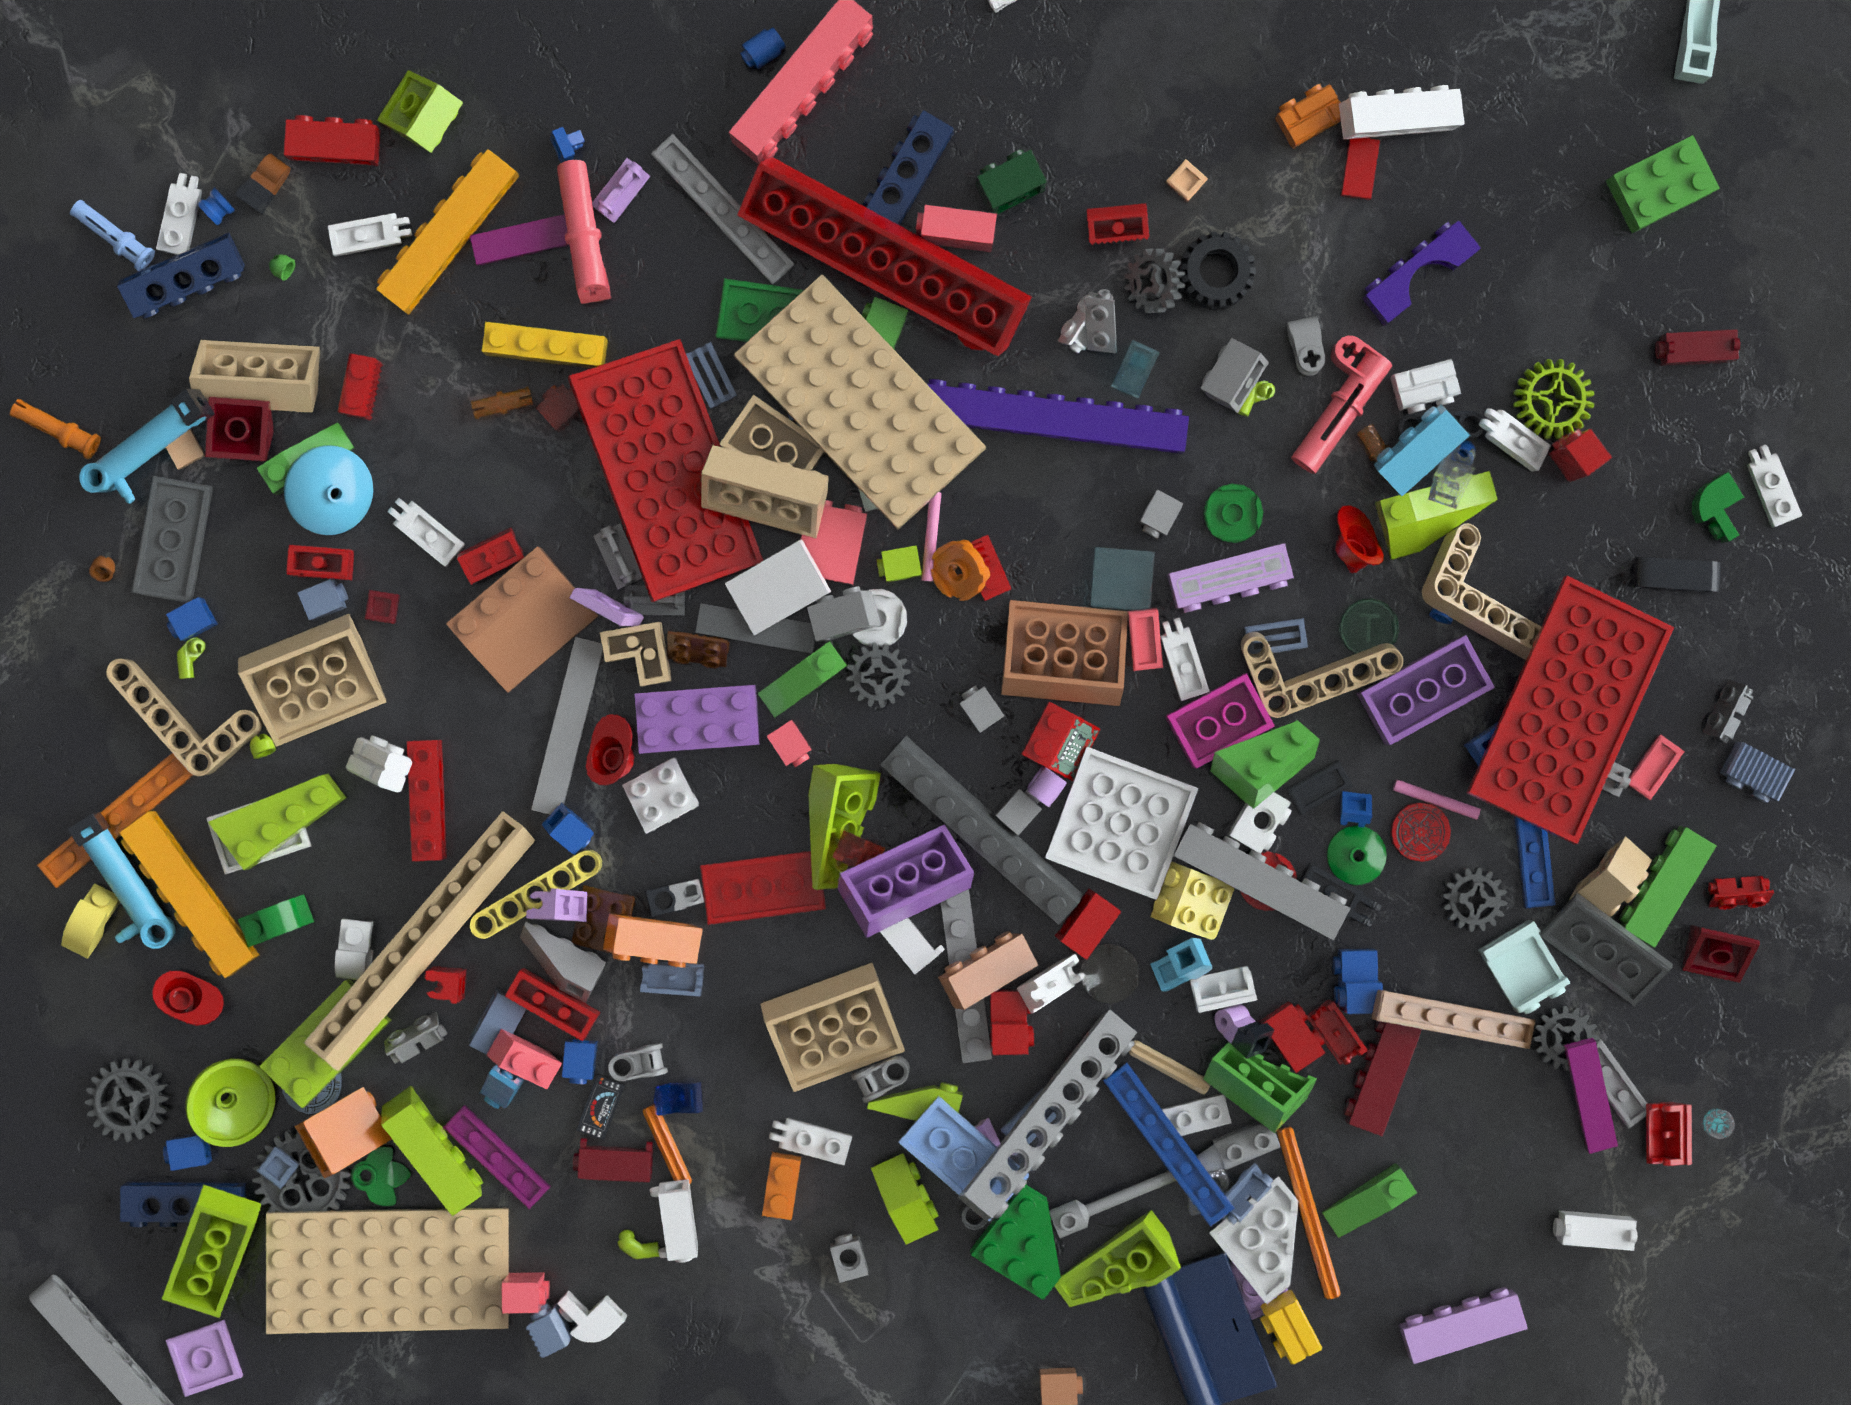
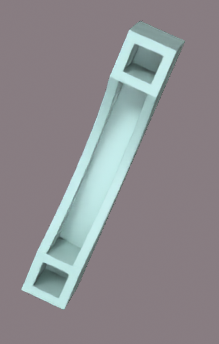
M1687 0L1674 79L1703 84L1712 77L1717 49L1716 37L1720 0Z

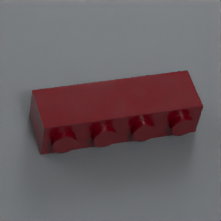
M1376 1021L1374 1031L1377 1032L1374 1043L1369 1042L1367 1046L1368 1051L1364 1054V1059L1367 1060L1364 1070H1359L1353 1086L1357 1089L1353 1099L1349 1098L1347 1100L1343 1115H1346L1345 1121L1348 1124L1383 1137L1422 1029Z

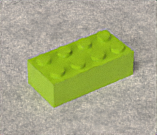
M350 979L345 980L259 1066L302 1109L308 1106L392 1021L386 1015L339 1071L335 1070L304 1044L306 1039L354 985Z
M203 1185L162 1300L220 1318L255 1226L261 1203Z

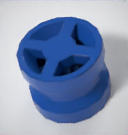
M215 187L210 191V196L206 200L201 199L197 203L217 226L222 222V217L235 211L234 207Z

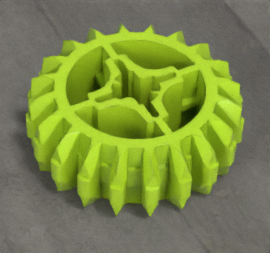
M1547 359L1545 360L1544 367L1540 362L1533 365L1535 372L1530 369L1524 371L1528 380L1520 378L1517 381V384L1524 388V390L1517 389L1513 392V395L1516 397H1521V400L1514 402L1513 406L1515 408H1523V411L1516 415L1517 418L1521 419L1525 416L1528 418L1524 426L1529 428L1534 424L1533 432L1536 435L1544 429V439H1549L1552 432H1554L1556 439H1560L1563 437V430L1566 434H1569L1572 431L1574 432L1573 426L1577 429L1584 427L1583 422L1579 418L1584 420L1590 419L1591 415L1584 408L1591 409L1594 407L1593 402L1586 401V398L1594 396V391H1585V387L1590 385L1591 381L1588 379L1582 382L1579 379L1585 373L1583 370H1579L1574 374V363L1568 364L1564 369L1563 359L1557 360L1554 368L1553 361ZM1553 376L1552 382L1549 383L1546 391H1532L1536 382L1541 377ZM1562 378L1572 386L1575 396L1568 395L1565 392ZM1555 393V398L1563 402L1556 403L1553 406V401L1545 396ZM1532 400L1543 407L1545 420L1534 410ZM1561 407H1575L1572 415L1565 422L1554 423Z

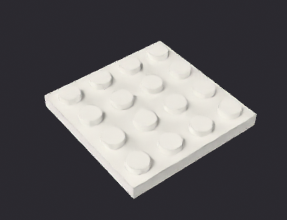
M1086 747L1045 858L1157 900L1198 788Z

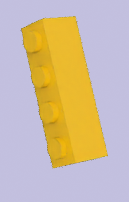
M485 322L482 352L487 356L595 368L605 364L608 340L605 336Z

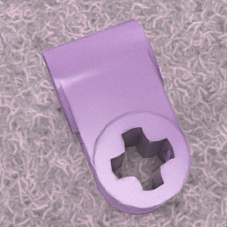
M1041 766L1027 788L1031 795L1050 807L1067 782L1048 768Z

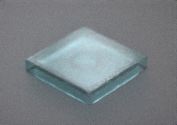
M1095 547L1090 607L1126 610L1150 609L1155 552Z

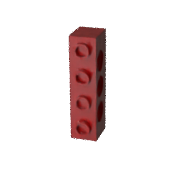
M442 740L407 741V757L412 761L408 772L412 861L447 859Z

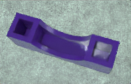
M1457 221L1454 225H1451L1449 222L1445 223L1434 232L1437 236L1434 241L1428 244L1424 240L1411 251L1414 257L1406 263L1403 259L1399 260L1388 269L1391 273L1388 278L1382 282L1378 277L1365 288L1368 294L1362 299L1383 326L1411 305L1409 284L1417 269L1426 265L1436 264L1445 266L1453 271L1481 249L1460 221Z

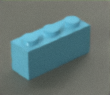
M1442 404L1437 408L1434 406L1427 410L1421 418L1422 422L1415 428L1410 427L1405 430L1399 437L1400 441L1392 449L1390 447L1386 448L1376 458L1377 462L1374 466L1401 496L1408 492L1470 436Z

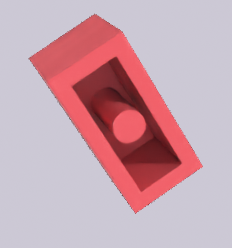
M503 1029L500 1030L486 1054L499 1068L545 1089H548L562 1064L548 1050Z
M544 1272L509 1273L502 1282V1313H539L543 1304H546L550 1296V1282L544 1281Z

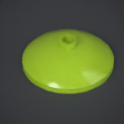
M243 1059L222 1060L204 1069L193 1081L186 1098V1116L193 1131L207 1143L220 1147L238 1146L255 1138L269 1123L275 1107V1090L269 1076L256 1064ZM224 1093H229V1097L221 1101V1096Z

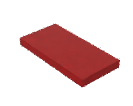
M811 851L700 865L708 925L826 909L824 889L816 890L812 887Z

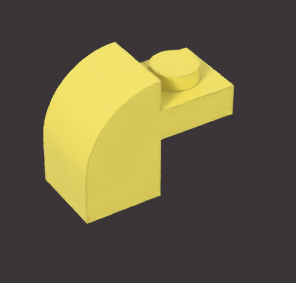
M94 884L83 900L80 899L65 927L61 946L88 959L103 937L105 924L120 904L116 895Z

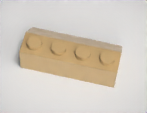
M200 340L189 377L191 389H200L207 401H209V397L270 401L271 411L313 412L318 394L320 347Z
M713 445L702 471L701 507L816 538L827 497L829 476L822 475L817 471L796 468L788 463L766 460L758 455L737 452L729 447L722 448Z

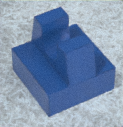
M563 127L553 130L550 136L560 163L573 160L575 156L574 151L582 148V143L585 142L580 130L566 135Z
M1342 791L1340 798L1341 825L1355 822L1358 823V827L1364 828L1366 824H1370L1372 819V795Z

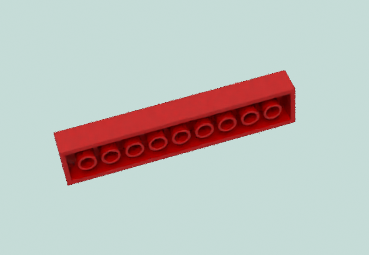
M773 157L759 163L737 214L742 219L996 356H999L1008 348L1032 296Z

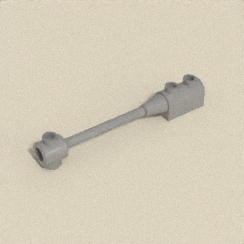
M1256 1121L1213 1139L1214 1145L1197 1155V1158L1208 1172L1221 1169L1227 1170L1276 1150L1281 1146L1276 1133H1273L1259 1121ZM1167 1171L1090 1204L1084 1205L1078 1200H1073L1049 1210L1059 1238H1063L1087 1228L1090 1216L1176 1181L1170 1171Z

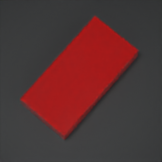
M1369 138L1349 139L1341 196L1371 200L1380 140Z

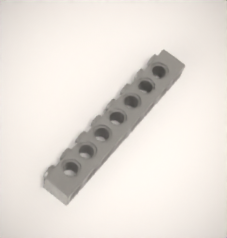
M1111 1010L1102 1013L958 1198L985 1221L993 1217L998 1219L1008 1207V1204L1005 1202L1012 1193L1017 1195L1025 1186L1027 1181L1024 1177L1030 1169L1033 1172L1036 1171L1045 1159L1042 1156L1048 1146L1053 1148L1063 1136L1060 1131L1065 1124L1071 1125L1081 1113L1078 1108L1083 1101L1089 1102L1099 1090L1096 1086L1102 1077L1107 1079L1116 1069L1115 1060L1120 1054L1124 1057L1134 1046L1135 1042L1132 1039L1137 1032ZM1100 1040L1106 1041L1109 1044L1110 1052L1108 1055L1103 1054L1099 1050ZM1082 1063H1086L1091 1067L1092 1075L1090 1078L1085 1077L1081 1073ZM1064 1086H1069L1073 1089L1074 1099L1072 1101L1067 1100L1063 1096ZM1046 1109H1051L1055 1112L1056 1122L1054 1124L1046 1121L1044 1116ZM1028 1132H1033L1038 1137V1145L1036 1147H1031L1027 1143L1026 1136ZM1010 1155H1014L1019 1159L1020 1167L1018 1171H1014L1009 1167L1008 1158ZM992 1178L1000 1181L1002 1185L1000 1194H995L990 1190L989 1184Z

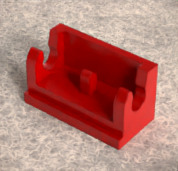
M511 527L457 554V559L470 584L524 558L523 550L519 546Z
M1089 888L1055 937L1087 960L1121 911Z
M437 966L428 969L425 979L439 982L437 984L438 987L435 988L436 992L430 991L427 995L433 999L451 1000V1003L457 1004L465 998L467 969Z
M1329 999L1307 1014L1309 1022L1321 1035L1325 1045L1340 1065L1342 1063L1347 1065L1353 1057L1363 1055L1368 1051L1334 1001Z
M1676 1102L1646 1104V1163H1663V1166L1692 1165V1105Z

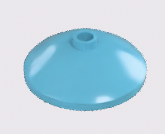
M332 445L315 447L303 453L290 467L284 483L285 503L294 520L305 529L321 535L340 534L355 527L368 512L373 498L372 477L366 464L353 452ZM334 488L339 490L336 498H332L330 495L331 490Z

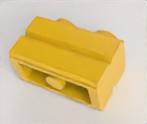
M1288 1290L1268 1304L1263 1303L1260 1306L1265 1315L1260 1320L1267 1333L1274 1332L1278 1339L1272 1343L1280 1358L1287 1356L1290 1364L1294 1365L1304 1360L1306 1356H1311L1321 1351L1322 1346L1292 1290Z

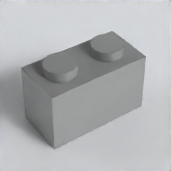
M1231 338L1229 343L1220 350L1218 361L1213 369L1209 370L1204 376L1200 389L1210 399L1238 413L1269 362L1260 352Z
M853 587L843 590V596L834 599L833 595L824 596L816 600L817 604L807 607L816 642H828L880 626L872 591H862L860 587Z

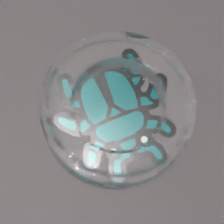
M1715 1108L1705 1114L1703 1128L1709 1136L1716 1139H1725L1734 1131L1735 1121L1733 1116L1726 1110Z

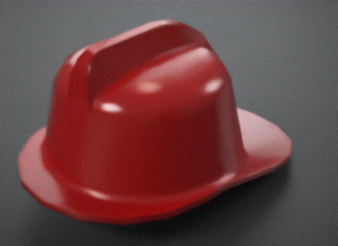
M1350 505L1342 506L1337 514L1338 526L1341 532L1335 545L1338 557L1345 563L1351 573H1356L1369 564L1380 565L1384 560V554L1370 520L1358 508Z
M609 714L601 718L593 731L586 761V770L590 779L598 785L615 783L619 778L626 776L634 764V754L631 749V728L628 722L619 715Z
M169 971L161 975L156 980L152 990L153 1000L161 1011L170 1018L196 1026L206 1025L216 1020L224 1006L223 996L217 987L183 971Z

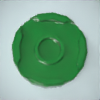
M1228 484L1221 486L1211 493L1205 502L1203 516L1206 527L1214 537L1223 542L1237 543L1247 540L1259 529L1262 524L1263 508L1260 499L1251 489L1245 485Z

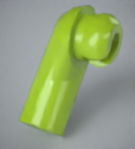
M624 1230L619 1234L618 1246L620 1250L631 1258L659 1257V1242L641 1244L635 1239V1235L631 1230Z

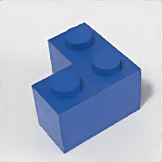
M1338 949V957H1333V972L1338 974V986H1334V1003L1338 1004L1339 1009L1346 1014L1373 1013L1377 990H1383V983L1378 981L1377 950Z

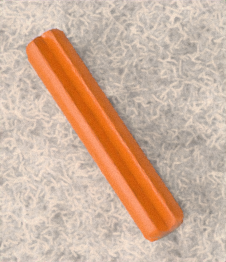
M652 1104L644 1108L643 1115L673 1180L689 1179L691 1184V1176L658 1105Z

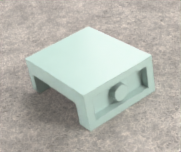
M1529 919L1478 949L1513 1010L1518 1013L1524 1012L1525 1014L1541 1006L1539 1002L1548 996L1550 999H1553L1566 991L1565 986L1570 984V981L1563 975L1540 937V930L1536 923Z

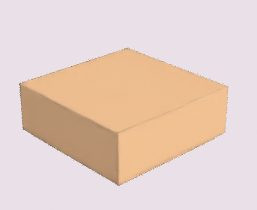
M1185 159L1165 183L1188 202L1208 178Z
M191 429L166 447L179 470L205 457V453Z

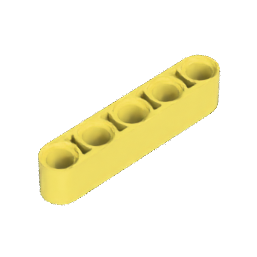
M585 850L576 854L475 914L470 921L471 932L474 936L481 939L495 935L525 917L527 910L542 907V901L534 902L529 896V890L532 886L541 887L543 892H551V889L570 890L601 870V856L594 850ZM585 855H589L595 860V868L591 872L584 871L580 866V860ZM558 871H565L569 875L570 882L566 887H560L556 884L554 879ZM507 901H512L517 905L518 913L515 917H508L504 913L503 906ZM482 916H486L492 921V929L488 933L481 931L478 927V920Z

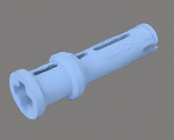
M79 200L74 204L70 215L77 218L94 233L111 244L116 255L124 256L132 262L137 271L145 269L150 264L155 255V250L151 247L146 248L135 240V235L131 232L124 233L87 205L85 201Z

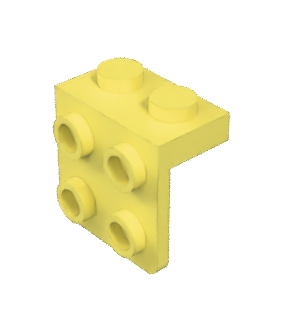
M1171 861L1159 896L1154 902L1150 917L1213 940L1219 932L1234 892V887L1217 878Z

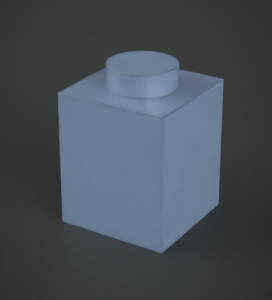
M333 579L298 592L310 621H316L347 608L345 600H348L347 592L342 583L337 584L336 580Z

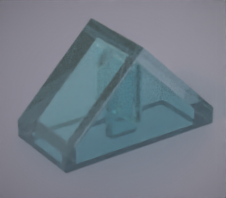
M1132 340L1111 387L1139 398L1160 352Z

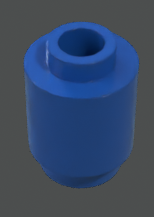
M772 27L768 31L766 29L762 30L741 45L743 51L740 55L749 68L754 66L759 70L781 55V50L786 48L778 32Z

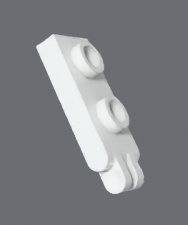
M180 173L177 184L171 183L156 250L178 255L190 249L199 209L197 203L201 200L202 190L197 189L198 177L191 176L189 186L187 187L185 186L187 174Z
M393 213L329 225L328 230L333 255L336 257L399 245L402 243L401 238L412 236L411 229L399 230V226L410 224L409 217L397 219L396 214Z
M1487 408L1484 416L1489 420L1481 419L1479 426L1487 431L1485 437L1530 471H1539L1551 445L1503 410H1497L1496 412L1493 409Z
M1765 444L1759 447L1762 459H1760L1756 449L1748 452L1752 463L1748 464L1747 467L1773 528L1799 518L1802 514L1776 453L1771 455L1768 446Z
M398 498L395 503L404 511L400 514L392 507L387 511L396 518L393 524L442 565L447 567L465 546V543L415 502L411 501L409 504H406Z
M1176 618L1173 620L1177 631L1172 632L1169 622H1163L1165 635L1160 637L1180 701L1210 691L1189 627L1183 628L1180 618Z
M1222 1093L1162 1108L1181 1136L1231 1123L1226 1099Z
M786 1118L785 1123L773 1121V1128L783 1130L782 1134L774 1132L769 1134V1139L780 1142L779 1148L845 1165L852 1135L791 1118Z

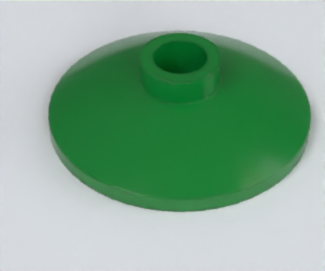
M1346 827L1334 835L1328 846L1327 861L1331 871L1338 879L1348 884L1362 885L1373 881L1382 872L1386 863L1387 854L1383 840L1375 831L1367 827ZM1357 850L1363 852L1364 856L1361 861H1355L1353 858V854Z

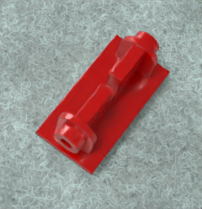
M1763 876L1741 877V888H1737L1735 878L1714 879L1713 882L1708 883L1709 894H1714L1708 905L1709 907H1718L1720 910L1733 909L1737 905H1748L1750 908H1758L1769 902L1774 894V890H1770V881L1768 878H1763Z

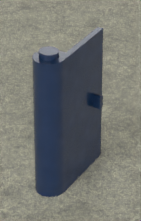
M1226 1252L1183 1265L1178 1271L1159 1284L1151 1287H1142L1188 1405H1221L1277 1387Z

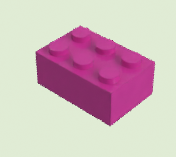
M1247 673L1230 680L1165 716L1189 763L1194 769L1213 760L1216 751L1256 737L1275 726Z

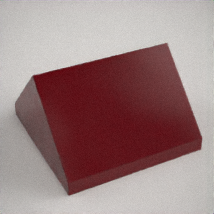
M209 397L208 403L215 412V415L207 420L205 457L266 461L274 433L270 401Z
M1691 925L1682 970L1740 983L1760 946V940Z

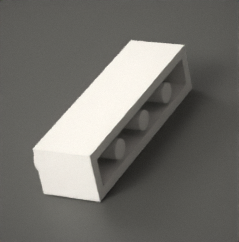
M1448 85L1432 87L1430 88L1431 91L1422 92L1420 87L1405 89L1401 94H1394L1392 89L1378 91L1375 96H1367V92L1349 94V99L1339 103L1343 139L1452 131L1465 124L1460 89L1449 90Z

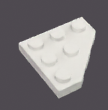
M1279 1176L1270 1184L1272 1188L1259 1202L1253 1198L1249 1200L1254 1208L1245 1216L1241 1223L1236 1222L1235 1225H1232L1226 1219L1210 1232L1211 1236L1223 1251L1226 1252L1227 1256L1266 1304L1287 1289L1291 1282L1298 1200Z

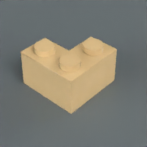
M661 622L600 632L605 662L609 663L635 658L640 686L672 681Z
M1625 836L1606 852L1598 868L1578 883L1570 900L1576 893H1579L1611 917L1620 908L1623 901L1629 903L1637 896L1640 891L1637 886L1649 875L1646 870L1652 860Z

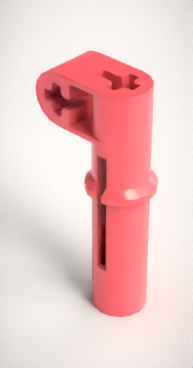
M568 160L557 166V174L568 232L565 234V241L570 245L577 294L581 304L611 299L609 281L599 247L601 232L596 228L587 166L581 160Z
M1355 336L1342 337L1331 350L1332 362L1348 374L1349 377L1339 391L1331 394L1332 401L1291 456V459L1298 466L1311 474L1317 473L1355 418L1363 415V407L1392 368V364L1387 358ZM1350 347L1352 349V356L1345 358L1343 356L1344 350ZM1361 351L1365 355L1357 367L1354 368L1351 366V363ZM1356 388L1360 391L1325 440H1322L1321 436Z

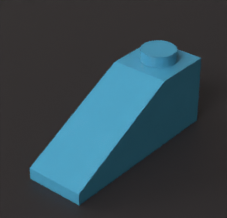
M496 1065L488 1074L480 1093L485 1095L484 1101L494 1108L499 1109L500 1106L506 1108L525 1079Z

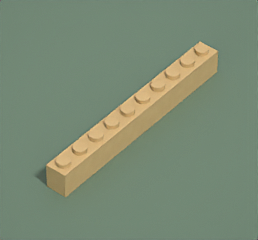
M502 811L306 1039L304 1044L335 1070L339 1071L535 842V839L529 832Z

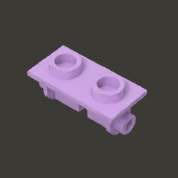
M626 158L592 202L593 207L615 223L651 176L643 171L642 167Z

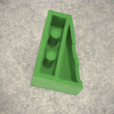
M1295 721L1216 751L1210 771L1254 809L1315 758L1320 739L1299 721Z
M1228 1042L1212 1058L1203 1080L1275 1133L1305 1102L1317 1078L1310 1075L1307 1078L1290 1072V1067L1281 1064L1278 1067L1264 1061V1056L1259 1054L1246 1059Z

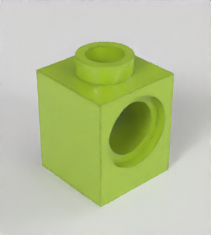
M917 545L882 551V558L876 559L879 577L885 576L886 582L922 576Z

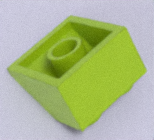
M408 70L377 121L415 145L432 153L434 148L441 142L443 134L451 121L456 118L463 102L439 84Z

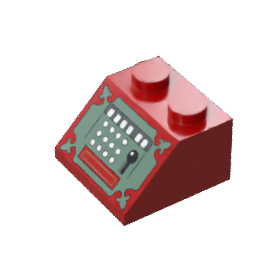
M1049 701L1021 755L1074 781L1086 747H1092L1100 728Z

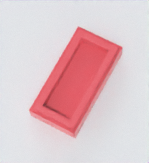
M1158 609L1128 611L1133 671L1163 668Z
M1658 734L1628 778L1631 779L1629 786L1646 799L1651 800L1685 751L1661 734Z

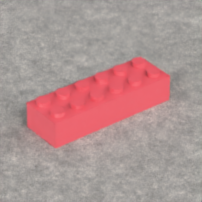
M838 0L729 131L732 143L758 165L761 161L773 157L778 151L777 143L782 137L788 139L797 128L795 123L801 114L807 116L816 105L814 101L816 96L821 91L826 93L833 85L835 73L839 69L844 71L853 61L854 56L852 54L858 46L863 48L872 38V15L854 0Z

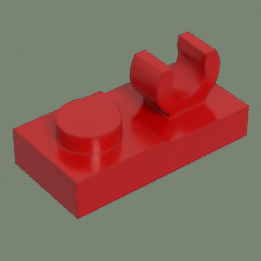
M986 535L970 542L973 548L981 555L990 571V577L980 592L983 600L986 601L1011 590L1012 588L989 536Z

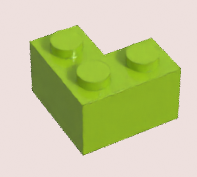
M904 1153L871 1168L887 1211L906 1245L939 1230L934 1218L939 1217L935 1205L930 1200L923 1184L918 1185L917 1183L921 1175L915 1162L909 1164Z

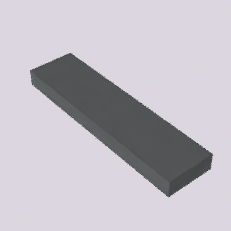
M700 604L695 633L804 653H813L815 636L811 623L783 619L757 635H753L740 610Z

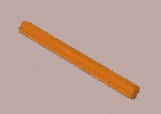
M1291 1126L1280 1128L1277 1130L1278 1139L1294 1194L1298 1200L1299 1211L1324 1297L1326 1299H1334L1339 1297L1341 1292L1295 1134Z

